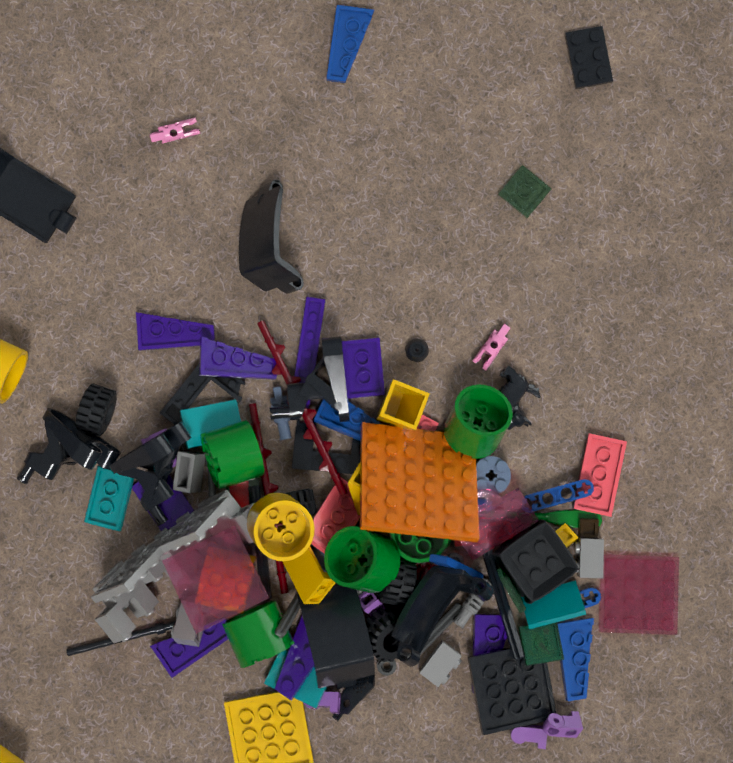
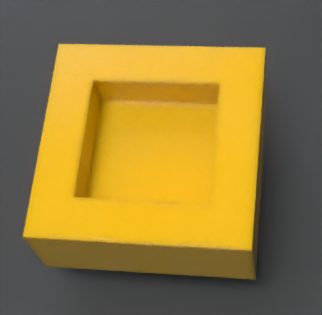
M566 523L555 531L567 548L578 539V536Z

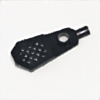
M375 675L356 679L354 686L345 688L340 697V714L332 716L335 720L339 721L343 714L348 715L375 687ZM346 700L350 701V705L348 707L345 706Z

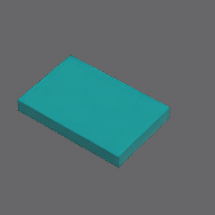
M236 399L179 411L181 421L192 437L186 441L187 449L202 446L200 434L241 421Z
M98 466L84 522L115 531H122L134 478L119 475L118 473L114 474L112 470Z
M576 580L561 584L532 604L526 603L524 598L520 596L529 629L586 615Z
M287 650L277 655L264 684L274 689L286 660ZM315 667L294 698L317 709L327 687L318 688Z

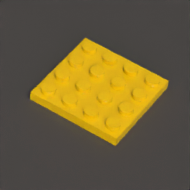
M278 691L224 701L234 763H314L303 702L295 698L291 701Z

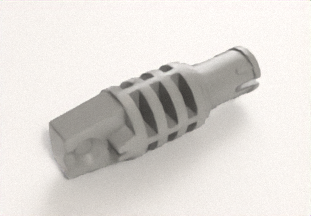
M471 593L465 599L466 601L462 603L463 608L453 620L462 629L470 617L477 614V611L484 604V601Z

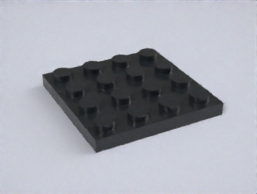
M511 648L467 657L482 735L544 722L551 713H556L547 662L526 665L525 657L520 660H514Z

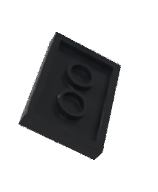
M603 26L566 32L565 40L575 89L612 83L613 76Z

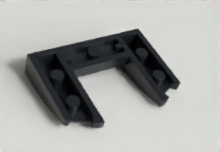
M199 362L176 393L162 408L160 414L174 425L181 422L179 411L188 409L210 380L241 402L242 396L238 395L240 385H245V382L241 378L199 376Z
M298 420L292 469L320 471L319 467L323 459L319 452L313 451L314 440L304 439L303 435L308 428L305 422L300 423V420ZM353 438L351 455L329 453L338 473H354L360 463L361 441Z

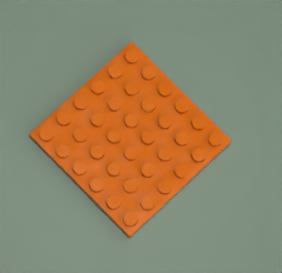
M362 422L360 530L478 542L479 517L476 459L459 451L458 453L454 451L448 444L444 432L422 429L410 430L398 426Z

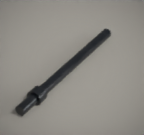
M176 620L167 623L159 622L155 623V626L132 631V636L127 641L155 633L158 635L166 633L167 630H171L173 625L176 624ZM110 638L68 648L66 652L68 656L117 643H113Z

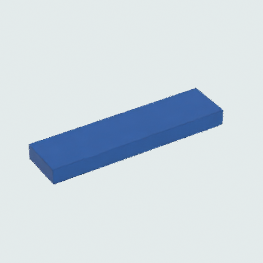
M430 555L429 561L434 564L465 570L472 577L483 579L484 575L448 556Z

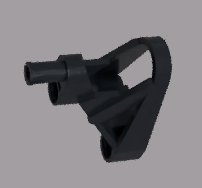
M341 336L322 338L323 358L311 374L306 377V382L287 384L289 406L270 407V413L278 412V414H270L271 420L281 418L300 420L308 400L324 399L335 411L339 412L340 422H349ZM324 366L326 367L331 387L316 376Z
M47 408L42 418L45 421L44 425L49 444L44 453H28L24 460L26 464L17 476V480L28 484L34 471L46 479L53 480L63 464L75 465L78 463L92 470L97 463L101 467L111 470L109 465L119 458L121 452L101 437L77 429L76 421L55 409Z
M182 421L109 465L114 474L118 473L119 475L138 479L145 490L140 503L145 511L149 510L157 526L169 520L158 504L174 495L167 483V479L173 470L172 466L180 445L192 438ZM137 467L144 468V469H148V470H147V472H146V471L137 469Z

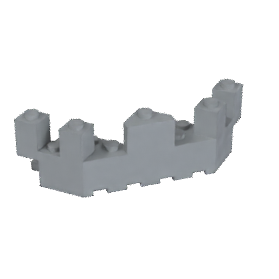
M228 490L211 496L200 502L197 510L191 514L187 512L178 518L175 526L169 530L165 528L153 537L155 540L152 543H149L147 546L143 544L133 551L130 559L125 562L122 560L118 562L92 588L95 593L91 596L95 603L102 601L106 606L94 620L113 643L127 641L132 636L131 632L136 628L135 624L123 611L124 609L129 607L137 618L144 615L147 617L155 611L154 607L159 601L145 584L159 581L163 577V572L167 574L176 587L187 583L192 584L199 579L198 575L201 573L205 558L199 550L207 545V540L211 535L222 549L238 551L244 545L243 541L245 539L249 544L253 543L247 530V516L254 503L241 508Z

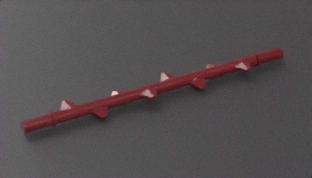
M264 320L258 322L257 325L265 339L264 342L267 343L276 362L272 373L274 375H282L286 385L299 383L301 378L290 375L281 357L285 350V345L275 344L274 337L271 336ZM305 407L302 418L308 429L303 437L304 439L314 440L323 459L319 470L330 473L340 496H343L348 492L339 476L340 473L338 474L328 453L333 444L331 441H322L312 419L317 413L316 409H307Z
M253 403L249 404L252 421L251 425L264 464V475L260 476L265 497L267 494L277 491L279 487L269 481L266 459L272 454V451L263 446L261 422H259L257 405ZM280 522L274 526L278 529V526H282V523ZM276 561V574L278 575L281 594L289 593L286 580L287 572L285 571L282 561Z

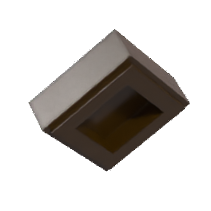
M578 518V538L598 539L599 519Z

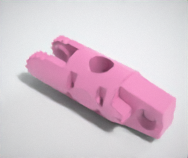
M196 117L158 127L159 131L150 134L151 141L162 140L164 144L200 134L199 129L185 132L183 127L196 123ZM172 129L177 131L176 135L171 133Z
M504 324L499 332L494 329L472 361L474 363L479 362L483 353H486L490 357L483 364V369L487 370L500 349L508 341L505 335L510 330V327ZM491 343L496 344L495 349L490 346Z

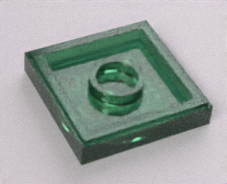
M522 165L498 195L525 218H528L552 189Z
M501 567L497 570L500 580L519 613H522L526 610L523 599L505 568Z
M557 622L529 629L528 625L518 627L525 655V666L564 660Z

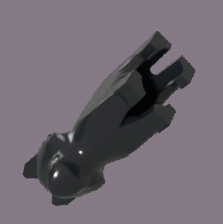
M508 365L499 375L507 379V383L499 391L510 402L513 413L508 430H511L513 427H521L522 425L531 426L532 423L519 407V402L525 392L540 398L539 388H534L535 385L529 384L523 375L516 373Z

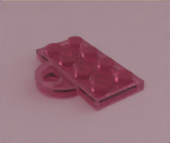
M519 488L503 497L493 490L481 489L477 491L478 497L486 498V501L483 505H478L479 540L478 542H460L473 561L539 520Z

